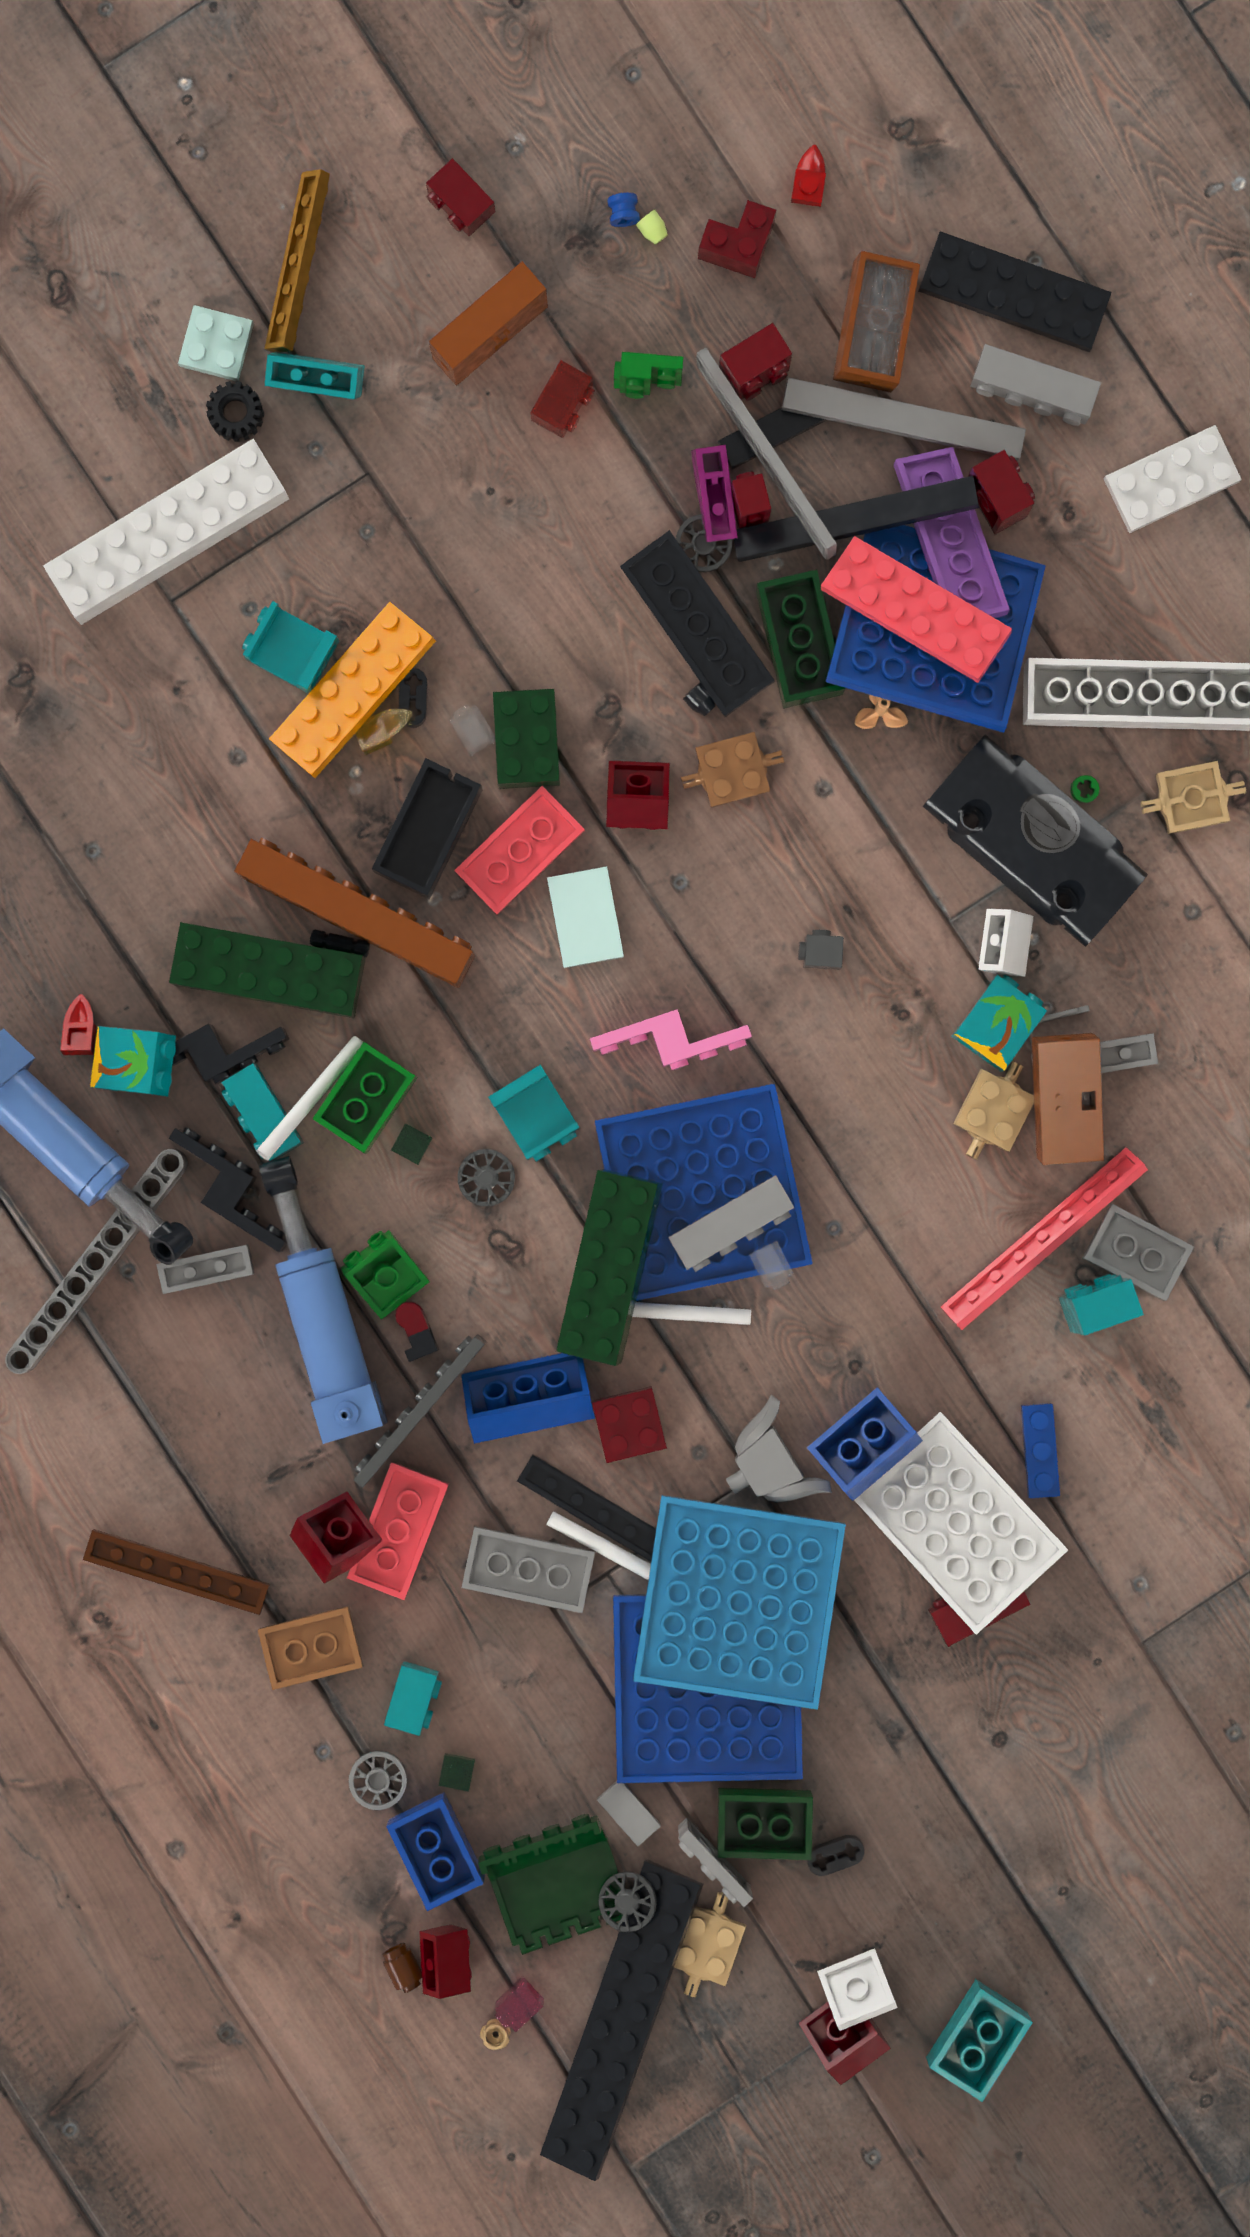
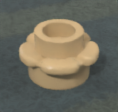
M491 2019L487 2022V2025L482 2026L480 2037L488 2049H502L509 2043L508 2037L511 2034V2030L507 2023H502L499 2019ZM496 2031L499 2035L494 2037L493 2032Z

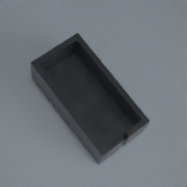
M425 758L372 870L375 874L430 900L483 789L481 784L458 773L454 776L455 782L451 781L453 775L450 769Z

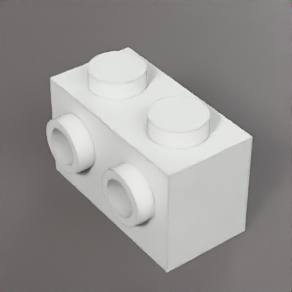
M987 909L978 970L998 975L1005 974L1007 976L1025 977L1034 916L1014 910Z

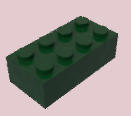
M817 569L757 583L756 595L783 709L843 695L844 687L825 682L835 643Z

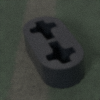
M412 668L399 684V717L402 723L410 728L421 726L427 716L428 682L424 672L416 668ZM413 675H416L418 681L422 682V685H417L416 695H411L410 686L405 684L406 681L411 680ZM411 701H416V709L421 712V715L415 717V721H410L409 717L404 715L405 711H410Z
M844 1835L813 1847L812 1860H807L810 1871L815 1875L826 1876L858 1864L863 1859L864 1847L856 1836ZM851 1842L853 1847L858 1846L859 1848L854 1851L855 1856L849 1858L847 1853L839 1856L836 1854L846 1849V1843ZM822 1853L823 1857L834 1855V1858L825 1861L826 1867L820 1868L819 1864L813 1865L812 1863L816 1861V1854Z

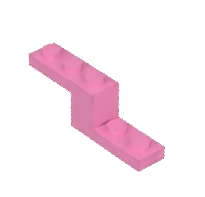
M677 1009L590 1038V1042L594 1052L600 1050L601 1055L618 1050L617 1044L629 1040L630 1045L646 1041L648 1040L646 1034L652 1033L663 1067L670 1065L671 1070H675L689 1065L687 1059L699 1056L700 1060H705L718 1055L716 1049L728 1046L731 1051L747 1045L746 1039L752 1036L748 1025L689 1044Z

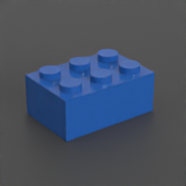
M877 1387L810 1444L807 1449L845 1494L854 1501L923 1440Z
M445 1792L389 1819L386 1827L427 1911L484 1884L485 1874L482 1875L475 1853Z

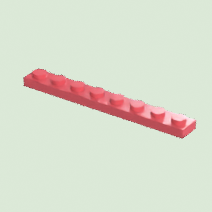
M1125 1147L945 1302L941 1309L963 1330L1148 1170L1145 1164Z

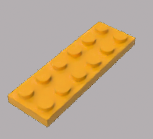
M389 602L273 733L269 740L313 778H316L432 647L436 640Z

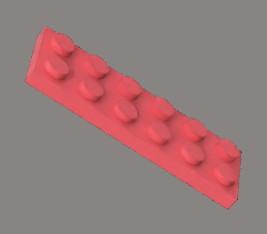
M856 536L853 537L821 584V590L977 683H979L1012 633V628Z

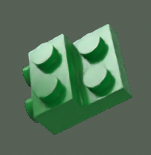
M622 352L621 362L615 361L614 389H620V393H626V397L639 399L643 398L644 395H650L651 383L657 384V387L662 389H674L675 386H681L684 357Z
M390 1230L385 1233L379 1231L373 1234L367 1241L369 1246L360 1253L357 1250L349 1253L343 1260L345 1265L341 1267L344 1276L381 1320L430 1282Z

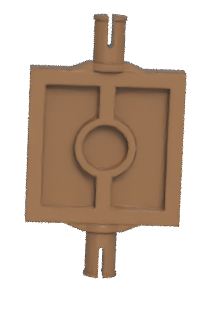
M755 732L696 747L695 751L699 762L698 773L681 777V781L694 780L682 784L684 789L702 785L707 793L710 807L770 792L766 777L767 767L784 763V758L771 760V758L782 756L781 750L763 755V752L758 747Z

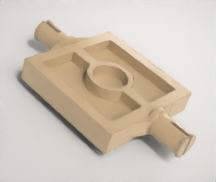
M1218 761L1157 773L1158 798L1141 801L1140 804L1141 808L1146 807L1142 809L1143 814L1161 810L1165 818L1168 834L1229 822L1228 796L1245 794L1246 787L1240 788L1245 786L1244 781L1226 784L1221 777Z
M1012 1061L1005 1077L995 1076L980 1069L953 1123L966 1130L974 1138L966 1153L971 1158L978 1159L984 1144L995 1145L1010 1152L1034 1104V1095L1022 1090L1015 1083L1024 1068L1022 1065Z
M717 1892L713 1909L695 1907L674 1968L683 1970L689 1975L684 1994L689 1995L691 1986L694 1984L691 1997L697 1996L701 1980H709L726 1986L746 1928L745 1924L732 1920L724 1913L729 1899L724 1896L723 1902L720 1905L722 1892Z

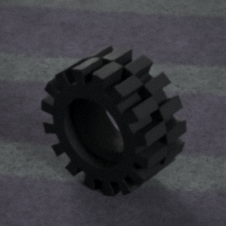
M231 381L225 382V387L217 386V392H211L209 395L211 400L207 401L206 404L208 409L206 413L210 424L219 436L222 435L228 441L230 438L234 442H240L239 438H244V440L250 439L248 435L251 433L255 435L258 432L257 427L262 426V417H264L263 406L257 393L249 385L243 386L242 382L236 381V384H232ZM231 401H240L247 408L246 416L239 422H230L224 417V408Z

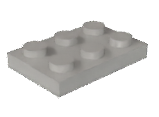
M1110 1204L1083 1259L1112 1274H1116V1276L1121 1275L1122 1278L1132 1279L1133 1285L1163 1301H1167L1194 1246L1122 1208Z
M688 1818L684 1819L678 1825L680 1848L690 1858L695 1855L702 1864L700 1866L701 1870L710 1880L713 1881L717 1878L724 1887L722 1892L733 1904L738 1901L745 1907L753 1899L751 1885L726 1858H718L717 1849Z

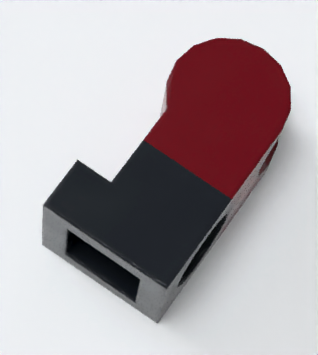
M411 1301L400 1305L396 1310L395 1317L397 1323L405 1329L412 1348L405 1350L408 1361L411 1362L438 1351L439 1347L421 1306Z

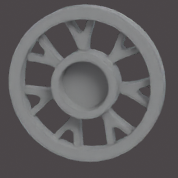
M372 1751L361 1756L354 1763L349 1775V1788L353 1797L359 1804L372 1810H384L395 1805L403 1796L407 1786V1774L403 1764L397 1757L384 1751ZM375 1757L385 1758L383 1768L375 1767ZM363 1761L371 1767L368 1774L358 1768ZM395 1763L400 1771L390 1776L386 1769ZM366 1778V1786L355 1788L354 1779ZM391 1780L402 1782L400 1791L389 1787ZM367 1790L375 1793L371 1803L362 1799ZM387 1791L391 1801L382 1804L379 1794ZM392 1793L397 1794V1796L393 1798ZM377 1799L379 1804H373V1803H374V1801Z

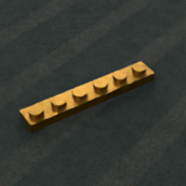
M322 169L306 171L301 174L264 348L272 353L293 351V346L297 339L296 332L299 318L303 311V299L309 282L312 257L316 250L315 243L322 221L321 215L324 201L328 193L330 173Z

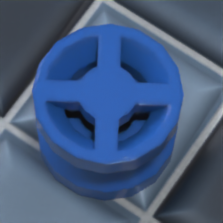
M629 192L618 193L607 199L608 207L612 209V215L610 216V224L612 226L627 227L635 225L640 221V214L636 211L638 203L636 194Z

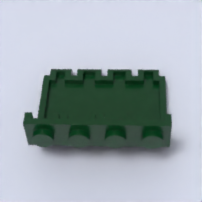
M589 1814L577 1816L571 1820L572 1824L561 1828L559 1824L551 1825L544 1828L541 1835L533 1838L530 1837V1834L520 1836L512 1841L513 1845L501 1848L500 1845H495L483 1850L484 1855L479 1856L478 1864L482 1875L487 1874L491 1882L512 1946L519 1944L522 1955L543 1948L541 1936L545 1935L548 1945L572 1938L570 1930L572 1925L575 1926L578 1935L602 1927L599 1916L602 1915L599 1909V1894L604 1883L613 1875L618 1874L619 1870L597 1815L590 1817ZM615 1881L609 1886L616 1895L621 1891ZM605 1898V1907H615V1899ZM617 1910L611 1919L618 1922L622 1919L623 1914Z

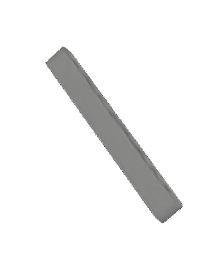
M167 1149L162 1151L131 1191L155 1212L185 1173L188 1167L187 1157L179 1150ZM174 1154L179 1159V1166L175 1171L170 1172L165 1167V1160L169 1155ZM151 1179H156L161 1186L160 1192L156 1196L149 1195L146 1190V1185ZM118 1208L8 1351L5 1363L11 1372L23 1374L32 1371L39 1364L140 1232V1229L122 1214ZM113 1228L120 1229L123 1234V1240L119 1245H114L109 1240V1233ZM96 1252L100 1253L104 1258V1265L99 1270L94 1269L90 1263L91 1256ZM76 1277L82 1278L85 1282V1290L81 1294L75 1293L71 1287L72 1281ZM57 1302H61L66 1306V1314L62 1319L57 1318L53 1313V1306ZM38 1326L45 1328L48 1336L44 1343L37 1342L34 1337L35 1329ZM19 1351H23L28 1355L29 1362L25 1368L16 1364L15 1357Z

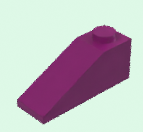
M726 445L691 450L706 542L737 538Z

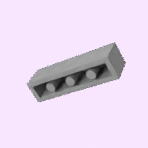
M985 344L970 387L975 388L976 392L986 397L996 395L1005 398V402L1010 405L1020 407L1023 404L1034 408V412L1040 415L1051 416L1053 414L1062 417V420L1067 424L1079 426L1080 423L1085 425L1090 418L1101 382Z
M775 1175L669 1236L668 1239L686 1270L693 1267L696 1272L710 1264L709 1257L715 1253L720 1252L721 1256H724L738 1248L735 1242L746 1236L748 1241L764 1233L765 1231L762 1226L772 1220L777 1225L790 1218L791 1214L789 1211L795 1207Z

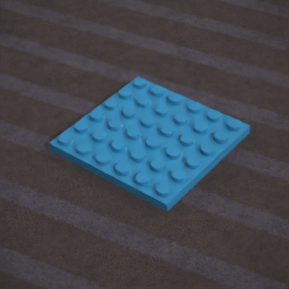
M661 1495L633 1681L818 1710L846 1524Z

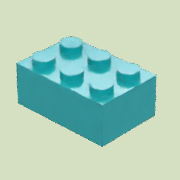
M1107 1274L1093 1279L1095 1285L1078 1284L1064 1289L1066 1295L1058 1297L1070 1332L1084 1336L1144 1315L1132 1279L1122 1278L1121 1275Z
M975 1979L926 2056L929 2068L983 2102L1033 2022L1028 2012Z

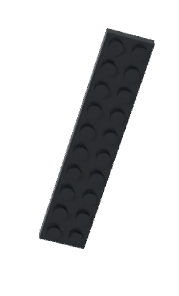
M650 1860L644 1861L640 1875L645 1877L654 1888L657 1899L655 1914L646 1926L637 1931H619L540 2153L541 2156L593 2181L598 2180L704 1885ZM645 1886L636 1891L640 1899L649 1895ZM648 1898L646 1902L651 1903V1899ZM640 1904L637 1911L647 1916L650 1907ZM634 1913L627 1915L629 1926L638 1925Z

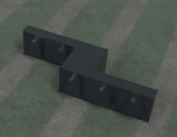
M207 1024L175 1041L176 1052L173 1057L172 1066L186 1060L185 1054L189 1052L204 1081L208 1083L214 1081L216 1085L231 1077L230 1071L240 1066L241 1069H244L252 1063H258L257 1057L263 1053L268 1052L269 1055H273L286 1047L284 1042L288 1041L289 1037L285 1029L279 1027L228 1054L213 1025Z
M185 1127L183 1131L175 1128L169 1137L170 1140L221 1171L201 1203L277 1252H283L288 1242L283 1238L285 1233L272 1224H269L268 1227L263 1226L257 1222L259 1216L245 1207L241 1211L238 1210L239 1205L257 1179L251 1174L253 1168L240 1160H237L234 1164L226 1159L227 1152L213 1143L209 1147L199 1141L201 1135L190 1128Z

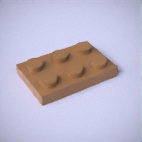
M349 1606L258 1629L272 1690L363 1667Z

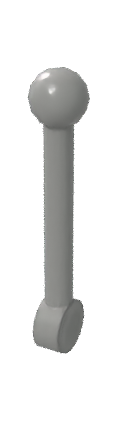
M1089 1005L1045 1015L1039 1023L1090 1011Z

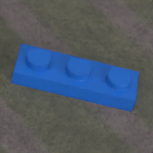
M1053 1404L1021 1405L1028 1498L1060 1496Z

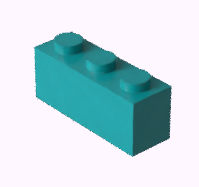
M273 352L267 355L265 386L357 399L362 396L365 365Z
M252 1063L221 1082L225 1088L221 1093L230 1107L234 1105L237 1107L241 1114L237 1119L246 1133L251 1131L257 1142L253 1146L257 1150L287 1114L257 1064ZM296 1129L272 1155L269 1161L277 1160L304 1143Z

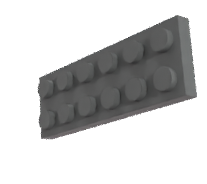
M478 1334L473 1339L468 1335L455 1350L459 1356L454 1362L449 1359L446 1360L435 1373L439 1378L433 1386L428 1382L417 1394L415 1399L419 1403L415 1408L412 1409L408 1406L395 1420L398 1428L393 1433L388 1429L374 1445L378 1449L375 1455L371 1456L368 1453L355 1467L354 1471L358 1475L353 1480L363 1488L487 1343L486 1340Z

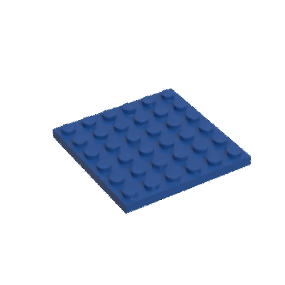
M903 525L864 534L862 541L933 582L915 528ZM989 549L1010 609L1007 615L995 619L1012 628V633L979 683L845 605L825 682L1004 733L1007 728L1046 565Z
M775 1084L594 1121L605 1170L663 1183L636 1301L813 1264ZM776 1175L795 1207L789 1211L791 1217L777 1225L772 1220L762 1226L765 1231L764 1233L748 1241L746 1236L735 1242L738 1248L724 1256H721L720 1252L715 1253L709 1257L711 1263L695 1272L693 1267L686 1270L668 1237Z
M646 1594L613 1595L617 1783L803 1779L801 1707L634 1682L633 1678Z

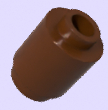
M404 1942L389 1948L382 1954L385 1959L383 1965L396 1990L403 1989L404 1993H407L421 1984L419 1980L422 1978V1971L411 1948H407Z

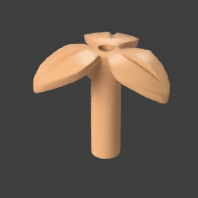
M869 695V699L875 705V708H862L855 717V725L862 729L875 727L881 716L886 727L900 728L908 724L907 716L900 708H889L890 700Z

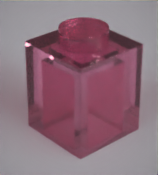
M522 1976L496 2001L495 2011L497 2013L495 2016L505 2028L511 2027L517 2032L543 2007L544 1998Z

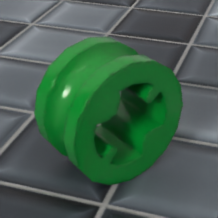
M1088 775L1076 778L1070 788L1072 797L1080 803L1093 801L1098 796L1100 790L1097 780ZM1084 781L1090 783L1089 788L1093 790L1091 796L1089 794H1086V798L1080 796L1081 791L1077 789L1079 782L1081 785L1084 784Z

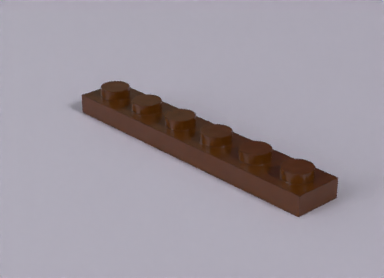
M93 1529L83 1557L84 1561L260 1615L270 1586L266 1582Z

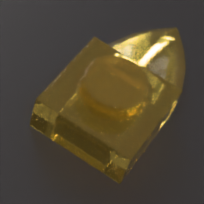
M390 709L369 717L355 733L362 752L368 755L393 743L392 737L405 727L413 714L412 711Z

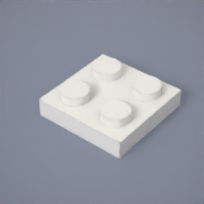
M875 1948L817 1971L839 2031L898 2008Z

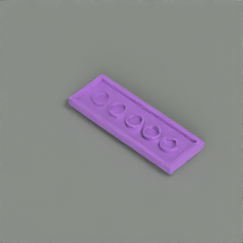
M953 447L899 458L894 462V468L902 492L964 478ZM975 509L913 523L934 583L993 618L1008 614L1010 609Z

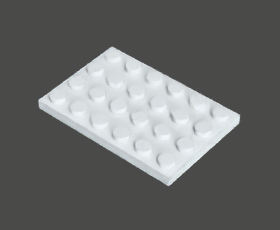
M939 1412L917 1432L923 1442L854 1501L977 1635L1068 1552V1549L950 1421Z

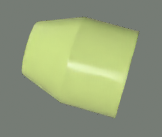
M656 210L648 213L636 224L643 236L654 244H658L668 236L665 223Z

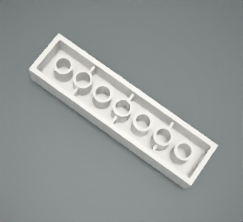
M253 438L46 563L43 567L74 618L82 625L289 500V497Z
M1028 658L1024 664L1023 725L1250 731V663Z

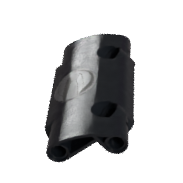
M986 734L922 806L942 824L946 823L948 825V835L954 843L964 849L1047 923L1060 926L1063 924L1065 926L1064 929L1085 947L1109 922L1148 875L1123 853L1124 850L1121 842L1023 757L1016 754L1009 755Z

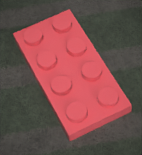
M541 786L454 871L498 915L562 854L585 829Z
M391 1462L369 1522L382 1538V1541L350 1569L347 1579L405 1600L449 1483Z

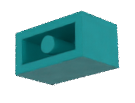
M403 1661L384 1726L420 1736L422 1728L428 1729L433 1715V1711L428 1710L431 1698H438L442 1681L437 1680L439 1671Z

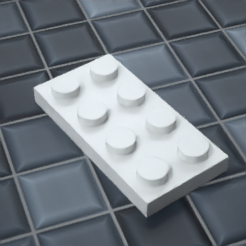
M1216 425L1104 477L1108 490L1129 533L1233 486L1242 480Z

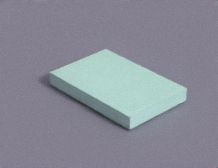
M607 866L547 877L563 967L569 968L623 958L624 954Z

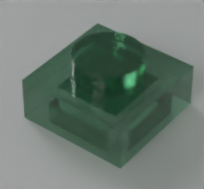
M405 1123L391 1151L419 1165L433 1138Z
M445 1753L438 1786L469 1792L475 1759Z

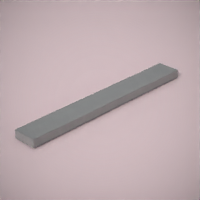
M705 347L700 350L696 355L697 367L823 557L828 560L835 556L837 543L707 348Z
M789 377L781 408L784 411L988 455H995L1005 449L1007 455H1012L1016 461H1019L1026 432L1025 428Z

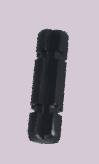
M316 929L312 931L310 936V944L314 947L322 948L325 946L326 949L363 955L365 958L369 954L370 943L368 941L360 939L354 941L351 937L333 933L327 935L325 931Z

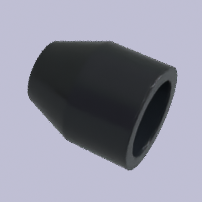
M701 682L683 697V700L693 711L703 716L707 715L716 706Z

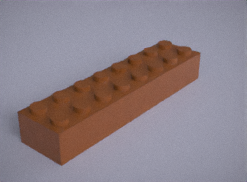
M262 837L259 842L250 839L234 870L242 879L364 941H368L370 944L458 989L460 988L476 957L471 950L472 946H470L469 942L457 936H454L452 940L444 937L443 929L429 922H426L424 926L417 923L415 915L402 908H398L397 912L389 909L390 905L386 900L372 893L369 898L362 895L363 891L357 885L347 880H343L342 884L334 881L336 877L331 872L317 865L314 870L308 868V863L305 862V859L292 852H288L287 856L281 854V849L276 844Z

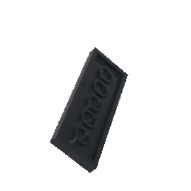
M941 231L939 232L918 291L1090 352L1112 293Z
M670 530L620 566L725 717L775 682Z

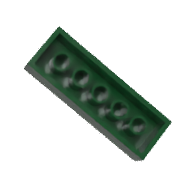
M180 922L169 983L179 987L355 1018L366 958L363 955Z
M605 1169L597 1170L556 1352L612 1366L622 1363L663 1183Z

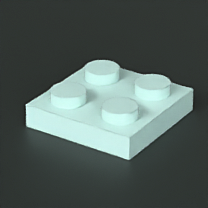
M193 305L178 361L179 366L239 381L254 325L253 320Z

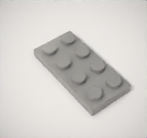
M474 1526L461 1588L583 1613L595 1551Z

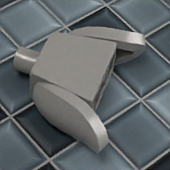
M771 1394L762 1410L745 1426L737 1438L735 1462L740 1470L726 1478L734 1494H737L751 1486L757 1497L763 1496L768 1501L777 1503L788 1502L817 1493H832L830 1481L815 1477L804 1478L803 1472L774 1425H772L779 1412L780 1401Z

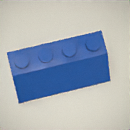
M561 1353L461 1374L467 1420L474 1444L595 1419L583 1358Z

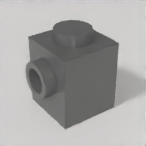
M812 930V935H806L805 942H799L798 960H804L803 968L840 970L843 960L844 937L831 936V931Z

